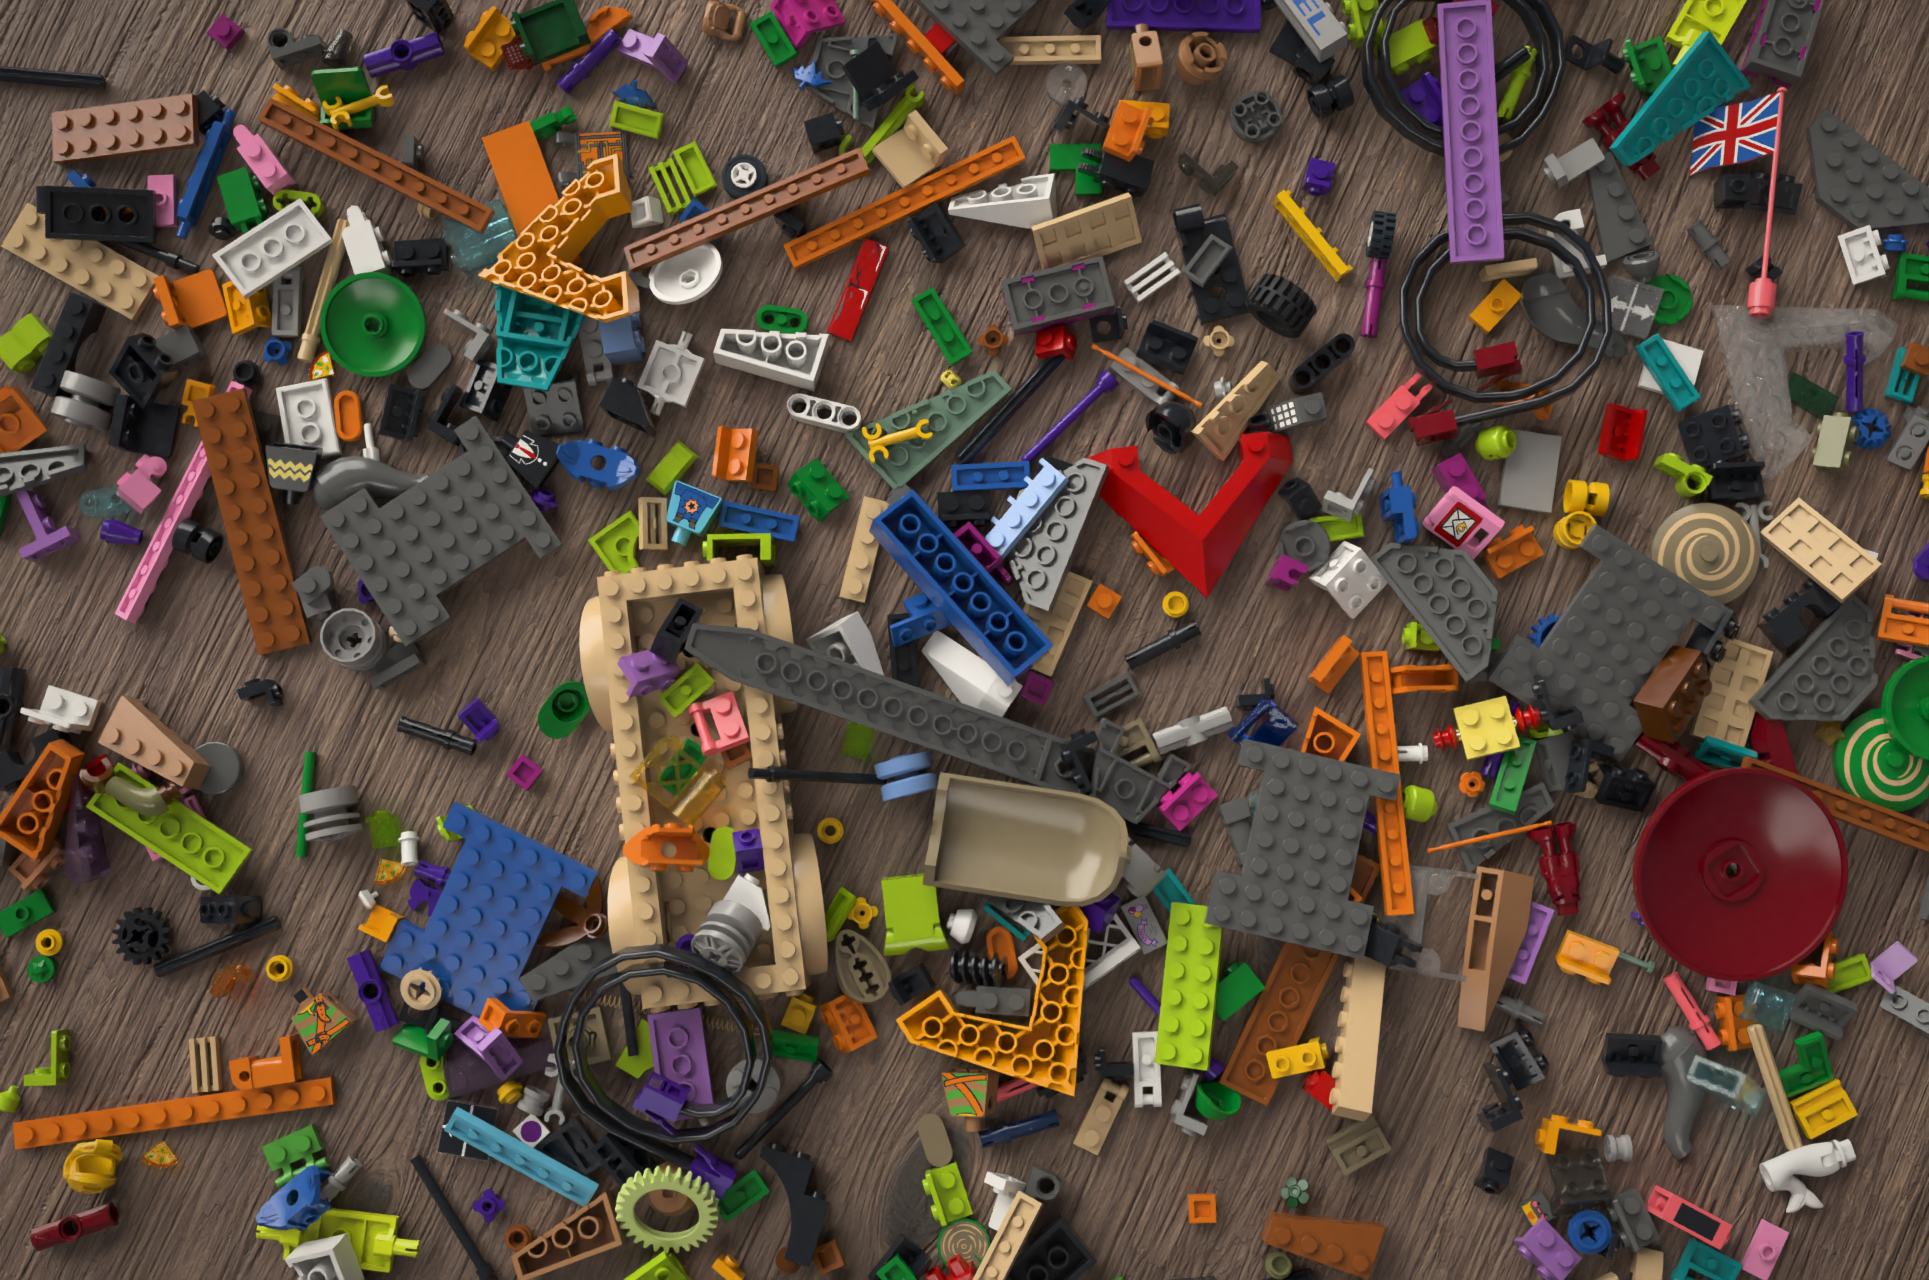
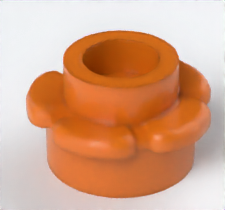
M1475 771L1471 773L1466 772L1460 777L1459 789L1463 794H1467L1468 797H1477L1480 792L1484 791L1485 782L1482 780L1480 773ZM1470 782H1474L1473 787L1470 786Z

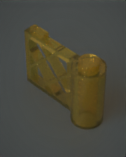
M673 734L670 738L664 735L629 777L688 826L694 825L725 789L726 786L723 784L725 778L714 769L708 772L682 749L685 744ZM665 744L674 749L675 761L659 762V751ZM678 754H680L685 760L679 761ZM655 757V763H650ZM680 764H691L697 769L690 779L680 780ZM675 765L676 780L661 781L660 766ZM656 767L657 782L645 783L638 776L645 768ZM686 783L684 787L681 789L680 784ZM676 784L677 795L669 803L662 797L661 785ZM651 786H657L658 793Z

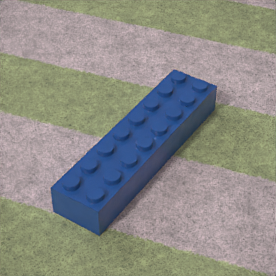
M913 489L873 519L869 532L1008 687L1047 656L1053 644Z

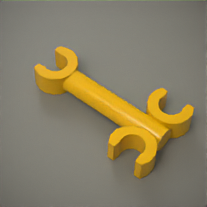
M385 85L379 87L375 95L347 105H343L342 99L339 96L335 97L337 101L335 105L330 106L326 101H323L322 105L326 114L331 116L330 121L334 130L340 131L338 125L341 122L348 123L349 127L353 125L350 118L351 114L379 104L384 107L391 106L395 101L392 94H390L388 86Z
M920 420L914 428L882 437V429L879 423L876 424L877 432L874 435H869L866 427H862L863 437L868 440L870 446L869 458L871 463H875L874 455L877 452H882L885 460H889L888 450L884 446L917 437L922 440H930L933 437L932 432L927 434L921 432L923 426L929 425V420Z

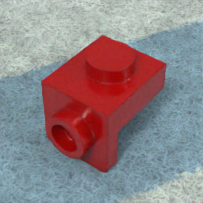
M1065 326L1036 332L1035 355L1039 359L1063 354L1068 360H1074L1077 340Z

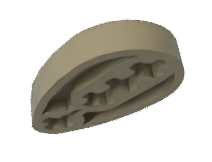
M845 929L838 933L834 938L833 965L842 992L848 999L858 1004H869L877 1001L888 991V982L891 981V973L886 961L874 945L860 934L850 929ZM843 936L846 939H852L851 949L848 946L841 945V942L844 940ZM855 959L858 963H864L865 966L862 967V972L864 974L869 973L871 978L868 979V984L876 986L877 990L874 991L875 997L871 993L866 994L865 990L868 988V985L865 981L860 982L861 971L853 969V966L856 964Z

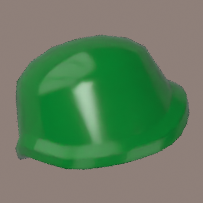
M1218 1080L1199 1082L1195 1105L1199 1113L1205 1118L1212 1121H1223L1238 1112L1241 1105V1096L1239 1092L1219 1083Z

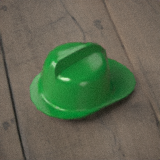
M569 681L562 683L553 690L538 713L537 722L544 735L552 739H561L569 736L577 728L591 709L585 685L581 682Z

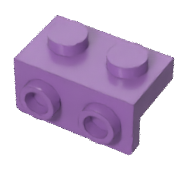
M650 649L623 656L617 663L631 683L626 692L629 698L638 695L645 696L659 689H668L675 683V679L681 670L676 662L672 664L650 652Z
M1539 1218L1523 1237H1516L1513 1240L1519 1247L1517 1249L1518 1253L1527 1261H1532L1538 1267L1536 1269L1537 1273L1545 1280H1564L1582 1259L1544 1218Z

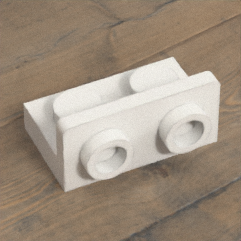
M1870 225L1838 236L1854 286L1879 277H1886L1885 270L1890 269L1886 255L1880 256L1877 246L1882 245L1878 230L1872 231Z

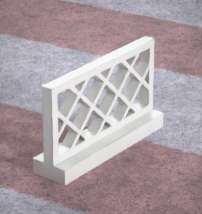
M1116 913L1113 920L1117 925L1109 924L1106 927L1104 942L1089 940L1090 928H1088L1087 947L1088 943L1102 945L1103 951L1102 957L1097 960L1086 959L1085 962L1092 964L1085 968L1083 991L1141 950L1139 944ZM1109 928L1120 929L1127 939L1118 945L1107 943ZM1038 943L1018 957V960L1036 985L1038 977L1034 972L1040 973L1041 970L1032 969L1026 959L1034 953L1043 955V951H1039L1041 947ZM1107 946H1108V947H1114L1113 949H1111L1110 951H1108V952L1106 953V947H1107Z

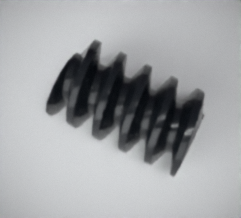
M954 949L949 966L950 976L958 984L964 981L965 984H972L974 982L976 985L984 983L986 986L995 984L996 987H1002L1007 979L1008 959L1005 955L1003 960L1000 961L999 954L994 953L992 960H990L988 952H984L982 959H979L978 951H974L972 958H969L968 950H964L962 956L959 957L958 950Z

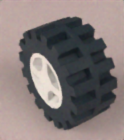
M1373 212L1366 242V257L1388 260L1395 234V213Z

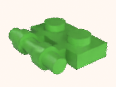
M315 1123L262 1147L271 1171L273 1172L279 1168L283 1169L284 1175L275 1179L276 1186L279 1189L284 1187L306 1167L314 1165L318 1166V1169L323 1170L330 1166L327 1157L319 1160L316 1157L315 1152L324 1149V1145ZM304 1158L306 1166L296 1170L293 1162Z

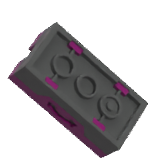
M1763 0L1741 73L1755 78L1762 74L1773 79L1772 83L1786 88H1790L1802 76L1825 0Z
M1103 256L1001 280V291L1005 305H1007L1013 337L1114 312L1115 302Z

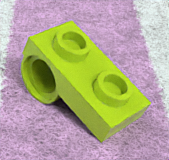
M1664 453L1657 457L1653 467L1677 478L1675 489L1684 498H1690L1703 492L1712 480L1713 476L1706 473L1705 468L1695 464L1689 465L1683 462V458L1677 454ZM1688 478L1694 481L1695 490L1688 487Z

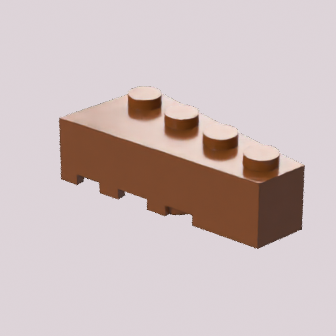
M1269 1211L1261 1238L1266 1244L1369 1280L1385 1227L1378 1221H1358L1356 1219H1337L1325 1216L1316 1217Z

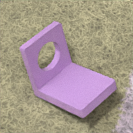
M1896 941L1870 963L1871 976L1893 994L1895 993L1894 980L1913 966L1918 959L1900 942Z

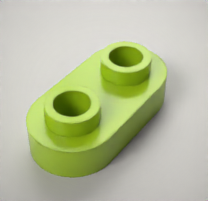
M447 1052L437 1061L435 1066L430 1065L429 1058L421 1055L420 1067L428 1095L437 1101L449 1098L455 1091V1080ZM438 1082L444 1087L442 1092L436 1090Z

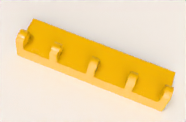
M1289 189L1281 191L1276 195L1272 204L1336 282L1339 281L1353 267L1345 265L1336 254L1339 250L1336 247L1332 248L1320 234L1322 229L1320 227L1316 229L1305 216V208L1302 207L1300 209L1290 197L1292 192Z

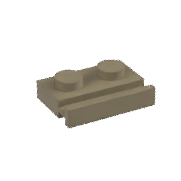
M1372 1114L1364 1122L1358 1120L1324 1139L1345 1176L1392 1150Z

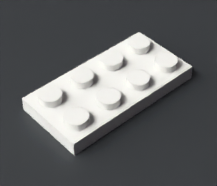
M300 198L212 256L242 296L247 299L333 241Z

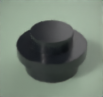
M218 217L214 218L209 225V233L216 239L228 240L236 234V228L231 224L230 219Z
M243 360L235 365L233 376L239 384L251 386L258 381L260 369L253 361Z

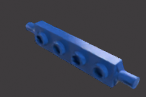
M226 108L221 122L214 121L212 128L208 129L206 143L203 150L197 156V165L194 173L188 178L184 198L178 203L177 216L180 218L181 224L175 236L183 240H187L191 226H196L233 134L231 125L237 113L231 109Z

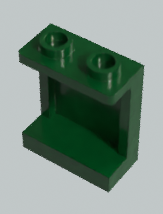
M553 0L521 14H518L516 9L511 11L514 20L510 21L516 36L521 35L523 43L519 44L525 59L530 57L534 66L591 44L574 0Z

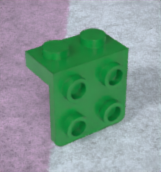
M1660 35L1636 46L1630 38L1625 39L1626 47L1622 48V51L1630 68H1634V71L1630 72L1634 87L1637 88L1638 92L1643 91L1646 97L1652 96L1672 71L1663 39Z
M359 67L313 70L311 72V79L321 104L323 101H326L330 106L337 103L335 97L337 96L342 99L343 105L372 96L365 74ZM322 105L319 122L334 129L330 121L331 116L326 114ZM376 106L351 114L350 118L353 125L349 127L348 123L341 122L338 125L339 130L373 127Z

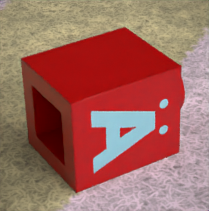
M938 23L924 35L945 59L960 45Z

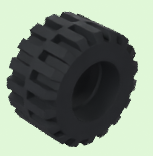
M1264 274L1245 300L1248 310L1261 324L1273 332L1289 338H1299L1317 312L1315 303L1304 290L1293 282L1274 274Z

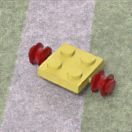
M1502 696L1453 708L1458 730L1455 731L1449 724H1447L1445 731H1440L1436 727V733L1432 734L1435 748H1441L1442 753H1444L1446 746H1451L1456 750L1458 740H1461L1468 761L1520 748L1515 727H1518L1523 733L1526 732V727L1529 726L1537 730V725L1541 724L1538 709H1532L1531 705L1528 706L1527 711L1523 712L1517 707L1514 716H1511L1507 698Z

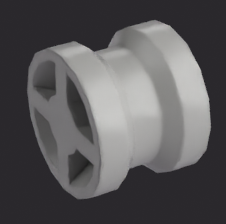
M526 1085L524 1088L525 1095L522 1100H519L517 1107L529 1114L542 1116L544 1112L543 1105L549 1100L551 1095L542 1089Z
M1622 1134L1620 1137H1614L1613 1135L1604 1136L1603 1150L1607 1162H1615L1616 1159H1621L1624 1162L1632 1161L1633 1146L1628 1134Z

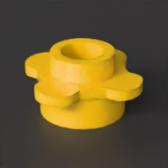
M859 897L847 918L858 923L859 928L866 929L872 917L878 915V909L866 903L865 898ZM862 910L865 912L863 916L860 915V911Z

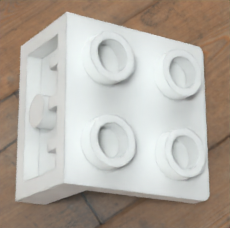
M1343 541L1323 565L1309 577L1314 585L1328 591L1352 619L1388 583L1364 551L1346 541Z
M48 685L40 710L21 708L20 713L28 715V721L42 725L48 724L53 726V729L62 732L80 734L81 730L92 731L102 701Z

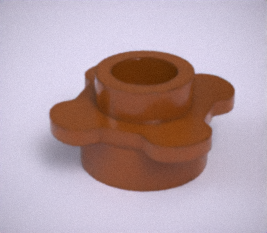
M990 325L984 335L978 337V344L984 346L992 356L997 355L999 349L1003 345H1007L1009 341L1008 336L1003 335L996 325Z

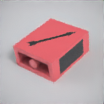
M1655 1185L1645 1205L1650 1213L1719 1250L1728 1243L1731 1237L1730 1230L1733 1225Z

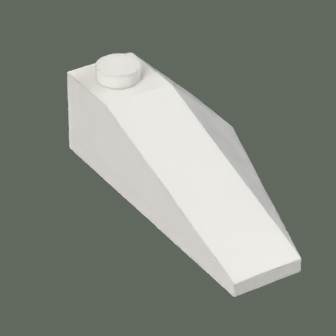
M1055 174L1025 177L1021 179V184L1010 187L1006 183L999 184L998 188L987 193L981 189L951 197L948 208L949 215L1031 229L1032 226L1052 220L1057 216Z
M858 611L839 619L806 639L810 648L815 652L884 675L872 635Z
M935 631L921 650L954 695L963 704L1003 717L1023 687L1017 681L1008 687L985 660L939 631Z

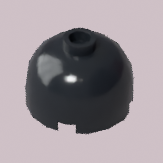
M1164 402L1151 410L1146 416L1145 423L1148 432L1152 429L1153 433L1157 436L1153 438V441L1162 450L1170 454L1182 453L1193 443L1196 437L1191 432L1197 426L1193 411L1178 402Z

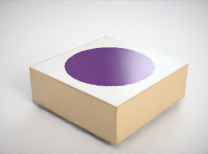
M532 1114L513 1130L523 1143L532 1148L552 1131L539 1116Z

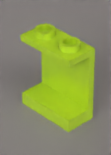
M771 533L707 534V541H703V557H706L709 563L710 559L719 558V547L760 546V560L766 567L776 566V540Z

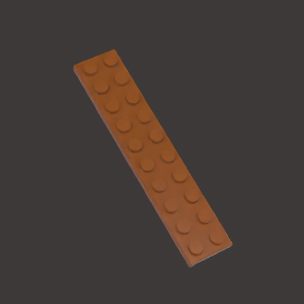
M242 388L193 400V408L258 655L312 643L302 602L298 592L291 585L296 581L273 489L269 484L268 470L247 390Z
M1357 853L1351 887L1363 898L1359 902L1363 904L1380 869V864ZM1288 942L1283 943L1264 983L1265 989L1260 992L1218 1080L1219 1083L1268 1106L1281 1077L1272 1078L1266 1053L1297 1045L1339 954Z

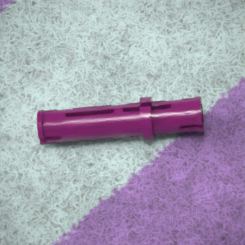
M1372 258L1370 261L1369 280L1365 283L1367 295L1360 334L1362 337L1368 335V338L1377 337L1382 291L1386 288L1384 277L1387 260L1381 259V262H1379L1378 258Z

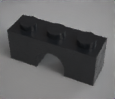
M1809 578L1802 584L1804 589L1799 593L1794 591L1782 600L1784 605L1779 609L1774 607L1762 616L1764 621L1757 626L1777 650L1788 648L1808 632L1800 621V612L1804 607L1810 609L1817 618L1829 615L1843 603L1839 602L1813 579Z
M51 729L32 738L31 741L35 748V755L28 764L23 762L17 751L0 753V791H6L7 793L16 792L49 742L64 739L73 745L69 734Z

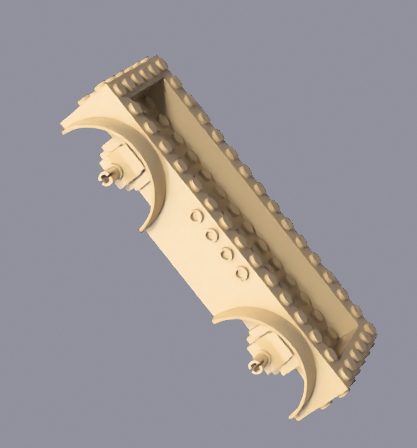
M752 554L736 556L737 560L726 561V558L710 559L709 564H700L699 561H688L683 563L684 567L676 568L673 567V564L658 565L657 570L647 571L646 567L630 569L631 573L620 574L618 570L606 571L604 576L597 577L599 595L590 598L584 606L580 623L579 645L582 675L590 706L600 726L606 732L613 733L614 743L611 744L610 748L612 759H616L617 770H614L613 777L614 784L619 786L620 797L616 798L617 811L622 813L623 824H619L620 839L625 840L626 844L646 827L660 824V827L664 828V824L676 823L681 824V828L693 825L695 831L710 848L711 842L708 841L706 834L712 827L717 829L722 826H728L736 832L759 829L765 870L748 873L759 879V886L764 888L770 913L771 929L769 931L763 929V933L750 951V955L743 967L733 975L747 984L753 993L759 996V1000L775 998L778 995L777 992H785L786 996L801 995L804 989L812 984L811 975L827 972L828 969L825 912L815 845L811 834L794 832L790 781L781 780L779 783H771L765 779H750L748 777V770L750 768L766 769L768 766H779L787 770V755L781 714L796 710L797 703L732 681L695 656L692 658L686 657L682 650L675 661L681 669L675 682L698 662L716 684L696 702L702 703L733 691L750 737V741L746 744L752 754V759L729 770L721 753L708 756L680 796L677 797L655 780L686 737L699 746L703 745L701 738L695 734L696 724L694 718L690 717L687 709L676 719L657 699L666 690L659 689L645 696L638 695L629 698L626 692L631 683L617 664L623 656L651 649L658 630L679 598L703 609L698 624L750 628L794 644L789 603L782 574H765L764 566L758 558H753ZM712 713L704 714L712 740L714 742L721 740ZM705 775H709L712 778V785L709 789L704 790L701 786V779ZM665 842L661 847V852L665 857L671 858L675 855L676 848L674 844ZM625 856L620 857L613 867L608 889V927L612 953L614 954L625 947L663 944L676 948V943L681 936L685 934L695 935L701 924L704 923V919L714 903L724 899L735 879L740 875L738 874L737 864L730 878L717 880L709 874V859L703 865L695 868L694 872H677V868H667V871L654 872L650 871V867H641V865L632 863ZM660 958L626 960L617 964L616 968L620 972L633 964L664 962L667 960ZM666 975L631 978L623 982L631 994L641 995L642 1008H650L651 1013L667 1011V1009H671V1005H677L679 1010L694 1008V1006L698 1005L697 1002L703 1001L705 1006L721 1004L719 1000L697 984ZM733 993L738 1002H743L740 997Z

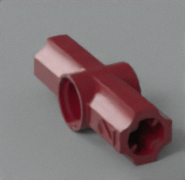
M1642 731L1633 743L1634 746L1655 759L1656 764L1664 771L1675 776L1678 775L1686 782L1713 771L1691 756V752L1678 742L1673 744L1646 737Z
M113 1202L35 1227L31 1229L30 1239L32 1246L38 1252L119 1224V1212ZM73 1221L78 1225V1232H75L72 1228Z

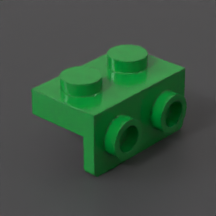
M817 458L796 471L787 483L792 494L799 498L809 514L815 517L819 523L824 521L829 513L840 507L850 498Z

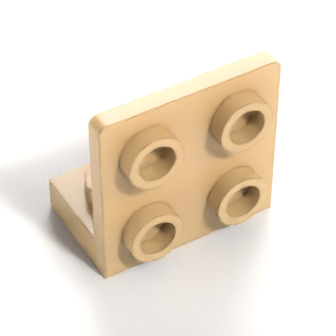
M915 110L907 116L904 128L876 145L872 152L902 188H906L941 165L948 148Z

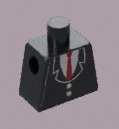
M525 430L520 438L507 431L500 440L499 444L510 451L506 461L536 489H542L560 462L556 451L558 445L561 444L528 430Z

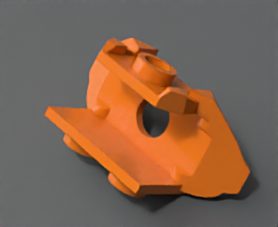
M676 823L664 824V828H661L660 824L646 827L623 845V856L627 857L632 863L641 865V867H650V871L654 872L667 871V868H677V872H694L695 868L703 865L709 859L710 848L695 831L693 825L681 828V824ZM665 842L674 844L676 848V853L671 858L665 857L661 852V847Z

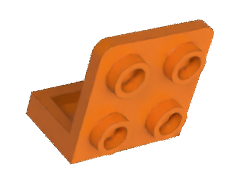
M211 269L176 281H171L164 275L153 278L156 286L153 291L156 299L162 303L164 311L161 314L168 327L170 326L176 330L184 325H188L196 329L228 316L227 306L216 274Z

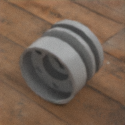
M344 608L332 613L325 620L320 631V642L323 650L333 660L353 671H366L375 667L384 658L387 651L388 638L384 629L365 612L355 608ZM360 639H361L362 642H361V643H357L356 646H355L354 643H355V642H359Z
M355 786L330 788L298 796L301 814H314V819L304 823L303 828L316 827L317 830L305 834L306 841H335L348 838L363 830L362 824L349 825V821L360 818V813H347L346 809L358 803Z
M730 900L715 902L704 919V923L701 924L693 937L691 949L693 953L725 968L731 974L737 973L743 967L750 955V951L763 933L762 923L750 909L740 903Z

